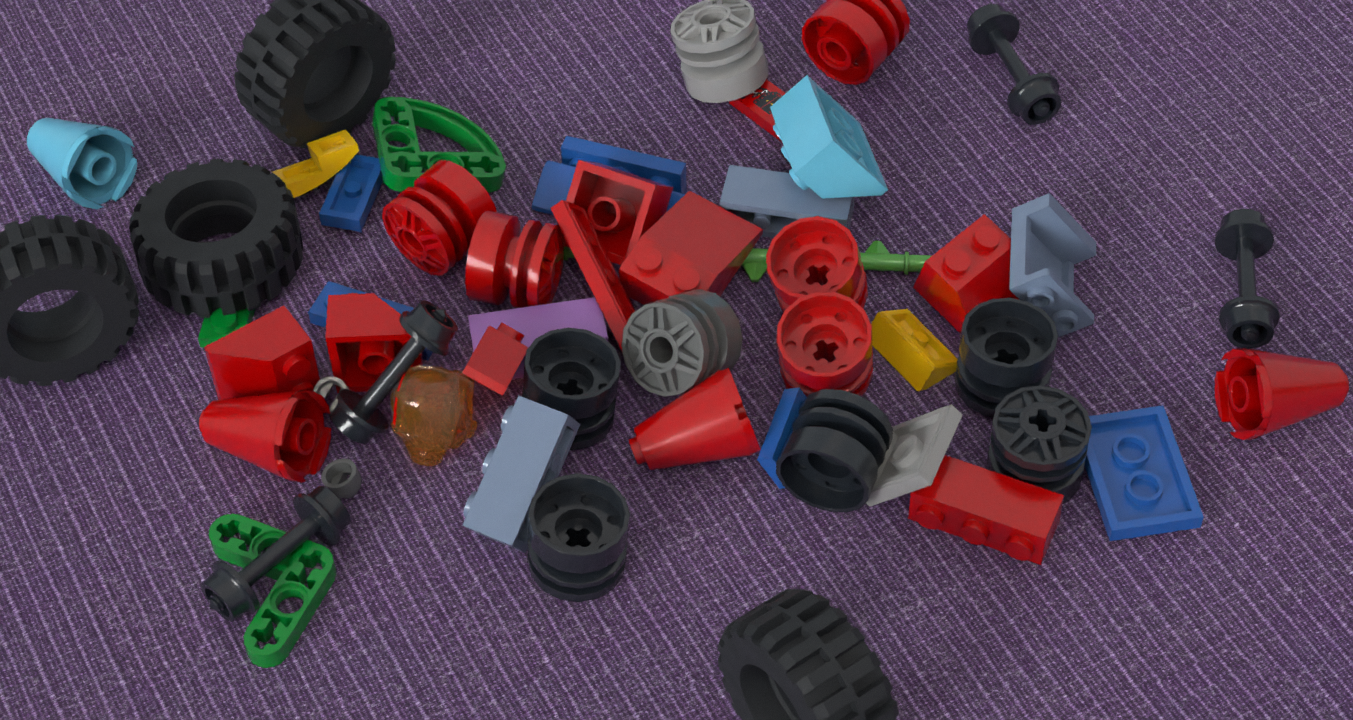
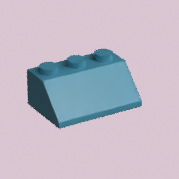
M808 75L770 107L776 123L773 125V130L784 145L781 147V152L792 167L789 170V174L803 190L811 188L822 199L880 196L888 190L861 124Z

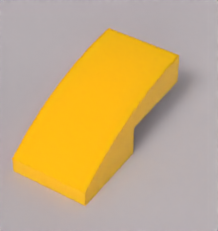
M346 129L307 143L311 158L272 172L285 182L286 187L291 190L294 198L313 190L329 180L359 152L357 142Z

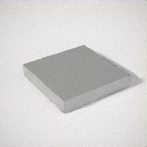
M947 405L893 426L891 445L886 451L883 464L878 468L877 479L866 504L871 507L930 486L963 414L953 405Z

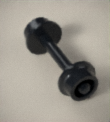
M998 4L982 6L967 21V29L970 33L968 42L972 50L979 55L997 53L1016 82L1007 99V105L1012 114L1022 117L1030 125H1037L1048 121L1057 114L1061 107L1062 100L1058 94L1059 84L1057 79L1049 73L1029 74L1011 45L1020 28V23L1013 13L1005 11Z
M1238 209L1226 214L1221 220L1220 229L1216 232L1214 239L1215 247L1222 256L1237 261L1239 293L1238 298L1227 302L1220 309L1219 322L1226 331L1229 342L1234 346L1248 349L1268 344L1273 338L1274 328L1278 325L1280 319L1277 305L1269 299L1257 296L1254 259L1268 253L1273 246L1274 235L1272 229L1266 225L1264 216L1252 209Z
M422 300L411 312H402L399 321L411 336L364 396L348 389H342L337 394L338 404L332 411L330 418L343 435L357 443L367 444L377 433L382 434L387 431L389 423L384 414L378 409V406L425 348L442 356L448 355L451 351L450 342L457 333L458 326L446 313L445 309H440L431 302Z
M318 486L307 495L304 493L297 494L293 499V504L301 521L240 572H237L224 561H216L212 565L213 573L200 586L202 593L210 603V609L216 610L218 614L229 622L235 621L246 612L250 614L256 613L260 605L251 587L312 535L329 546H335L340 541L339 533L350 524L351 518L341 499L324 486Z

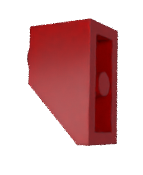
M502 322L497 329L489 325L462 374L503 396L529 348L521 343L525 335Z

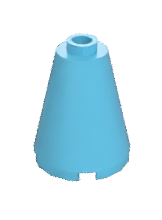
M54 118L40 119L30 128L27 135L29 151L75 203L92 209L102 208L101 204L110 199L114 201L120 199L133 182L137 170V159L133 157L131 146L134 147V144L120 130L108 126Z

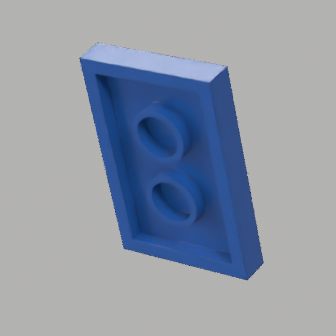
M1164 406L1089 416L1092 428L1084 466L1109 541L1201 528L1204 516Z

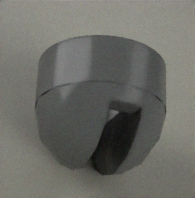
M330 376L318 381L313 391L322 395L326 400L334 384L341 387L340 390H349L343 380ZM335 398L332 405L329 407L330 413H332V411L338 404L337 398Z
M338 459L331 462L324 468L321 475L324 486L338 498H352L361 488V474L355 463L349 459Z

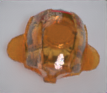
M419 364L411 366L394 386L390 395L393 419L391 426L393 432L402 439L413 462L423 466H436L442 462L448 449H456L467 438L474 436L478 423L473 420L474 380L463 375V371H451L439 366Z

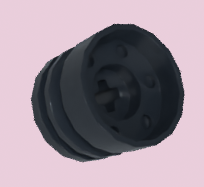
M1000 298L991 299L976 305L965 316L960 336V354L957 360L955 385L957 394L963 402L979 414L993 418L996 407L1006 395L1023 387L1040 385L1049 387L1058 340L1055 322L1044 310L1023 300Z
M562 328L551 330L539 336L526 351L522 397L568 414L580 423L570 448L571 451L593 446L603 440L613 427L621 364L616 349L604 337L591 331L577 328Z
M1041 385L1023 387L1006 395L995 409L986 469L1064 495L1063 504L1070 501L1080 489L1092 425L1087 410L1075 397L1052 387Z
M822 389L810 393L802 402L799 416L793 423L792 433L786 439L778 457L776 474L782 485L794 497L812 507L829 512L844 513L858 510L870 497L877 479L878 468L883 464L886 451L889 449L893 439V427L884 412L874 403L857 394L835 389Z
M580 473L558 476L542 485L532 498L528 515L529 540L527 563L532 579L544 592L560 600L573 602L594 600L612 591L623 577L627 556L630 512L626 498L613 484L598 476Z

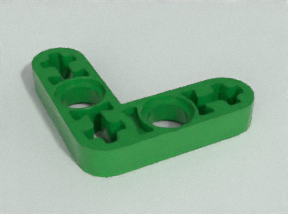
M226 514L217 518L211 524L209 539L217 557L244 568L258 557L265 548L271 546L286 532L242 515ZM235 533H239L241 539L233 538ZM225 536L231 539H229V541L226 543L224 542L223 537ZM306 540L265 575L277 580L243 636L247 655L256 666L263 668L275 667L288 657L336 578L334 558L330 550L323 545ZM317 563L322 564V570L314 568ZM305 567L314 568L307 577ZM306 581L308 583L309 589L304 585ZM296 597L303 600L302 607L294 613L287 614L278 610L279 604L286 598ZM274 633L276 644H266L263 649H260L258 642L267 643Z

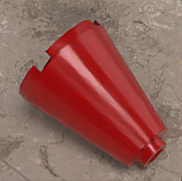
M1248 348L1232 349L1225 353L1221 359H1228L1224 371H1216L1215 401L1218 414L1222 422H1231L1236 432L1229 433L1234 438L1241 440L1259 438L1339 407L1344 402L1349 391L1347 375L1334 362Z
M729 367L721 371L719 369L635 426L636 437L628 439L637 464L640 465L646 462L650 470L750 456L761 451Z
M309 390L214 400L202 411L199 418V429L203 439L209 445L286 480L300 483L306 481L304 477L307 474L315 475L321 469L328 454L332 428L324 427L323 413L330 414L327 402L322 395Z

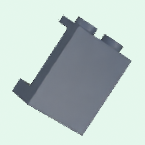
M1050 193L1013 208L1009 290L1020 300L1030 302L1044 310L1055 322L1058 337L1094 324V314L1074 294V264L1096 256V241Z

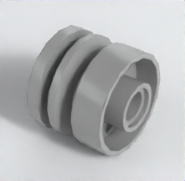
M703 0L679 13L671 23V36L676 44V54L681 60V72L686 90L692 98L708 103L737 100L754 92L763 85L768 77V62L763 44L759 40V27L756 24L755 11L748 1Z

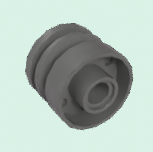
M697 289L645 304L631 314L623 330L621 347L625 365L634 380L648 392L666 397L687 392L719 369L721 371L729 367L731 371L740 357L743 337L739 319L731 306L716 293Z

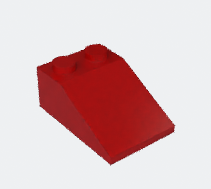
M689 190L641 236L619 268L620 281L628 297L643 305L697 289L716 293L720 297L763 234V229Z

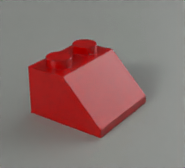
M578 160L566 201L584 208L610 261L622 265L641 236L666 213L673 187L597 162ZM564 236V241H565L564 246L569 247V245H568V243H567V241H566V238H565V236Z
M985 214L982 215L925 261L913 288L961 334L965 316L976 305L991 299L1013 298L1020 300L1009 290L1011 238Z
M374 293L328 295L325 338L333 376L343 380L349 390L354 392H367L411 337L399 321L401 314ZM421 353L411 365L416 370V376L401 385L400 390L408 388L413 381L411 390L426 389V377ZM407 373V374L405 375L403 381H404L405 379H407L408 377H410L411 375H410L409 373ZM335 384L337 393H339L341 387Z
M284 305L204 347L218 400L299 390L313 391L317 382L320 381L312 340Z

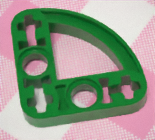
M384 97L375 103L372 125L382 178L387 187L394 191L402 192L407 187L414 186V181L423 174L422 171L428 170L439 160H447L465 168L481 183L488 193L495 192L501 188L506 167L504 158L496 143L477 124L451 109L423 100L404 97ZM391 117L397 121V124H391ZM415 126L440 133L460 144L468 152H422L419 148ZM399 141L405 143L407 146L396 147L390 145L387 142Z

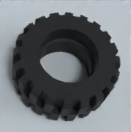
M275 0L270 4L271 9L265 15L261 13L254 21L256 26L251 33H246L242 41L243 51L237 54L235 64L239 71L234 73L237 96L241 105L269 131L292 147L308 148L307 143L345 129L349 134L352 133L351 129L355 125H361L368 118V112L373 107L375 108V103L379 99H382L380 97L384 89H388L391 82L389 74L390 70L395 68L396 58L393 52L396 51L390 26L378 13L361 0Z
M210 159V163L199 165L198 162L188 164L186 166L187 169L177 172L175 169L165 174L162 182L155 181L148 187L145 192L146 196H141L133 209L134 212L129 223L130 238L144 286L150 294L155 296V300L168 308L173 306L176 312L188 316L191 312H194L200 318H210L211 314L219 308H222L223 316L235 314L236 311L246 308L249 312L259 308L263 300L268 299L271 301L281 292V286L287 287L295 277V271L301 266L304 246L294 197L291 190L286 187L285 182L274 173L270 174V171L257 164L251 167L243 160L234 159L232 163L224 162L223 159ZM237 233L219 241L198 242L217 234Z
M44 215L31 216L30 221L19 224L16 220L4 226L5 230L0 232V377L6 379L10 376L11 381L18 384L28 385L29 381H35L39 386L52 385V381L63 380L64 383L77 380L76 376L87 372L90 375L99 370L100 363L104 360L110 362L118 355L120 344L126 345L134 332L132 327H135L139 317L137 290L120 246L115 244L113 237L105 230L96 229L95 224L82 219L73 222L72 217L65 215H55L54 219H46ZM53 290L78 291L67 302L49 310L39 312L17 310L24 302L44 292Z
M786 589L726 626L718 644L717 651L720 653L718 665L724 674L722 681L726 692L730 693L733 702L731 704L737 716L740 715L742 720H897L896 718L899 713L897 701L892 699L890 693L892 686L888 676H884L879 666L881 662L874 651H870L864 642L865 637L857 627L853 628L847 621V616L839 608L831 607L829 600L825 597L813 595V592L810 590Z

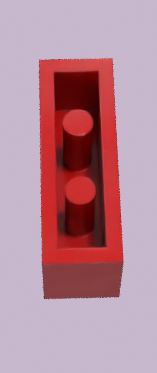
M944 455L932 484L911 492L908 519L918 522L925 528L938 529L956 535L968 543L984 545L1007 553L1016 560L1030 561L1041 565L1060 521L1064 495Z

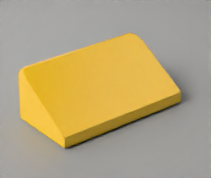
M908 309L877 313L871 323L872 346L916 391L926 390L956 372L958 359Z

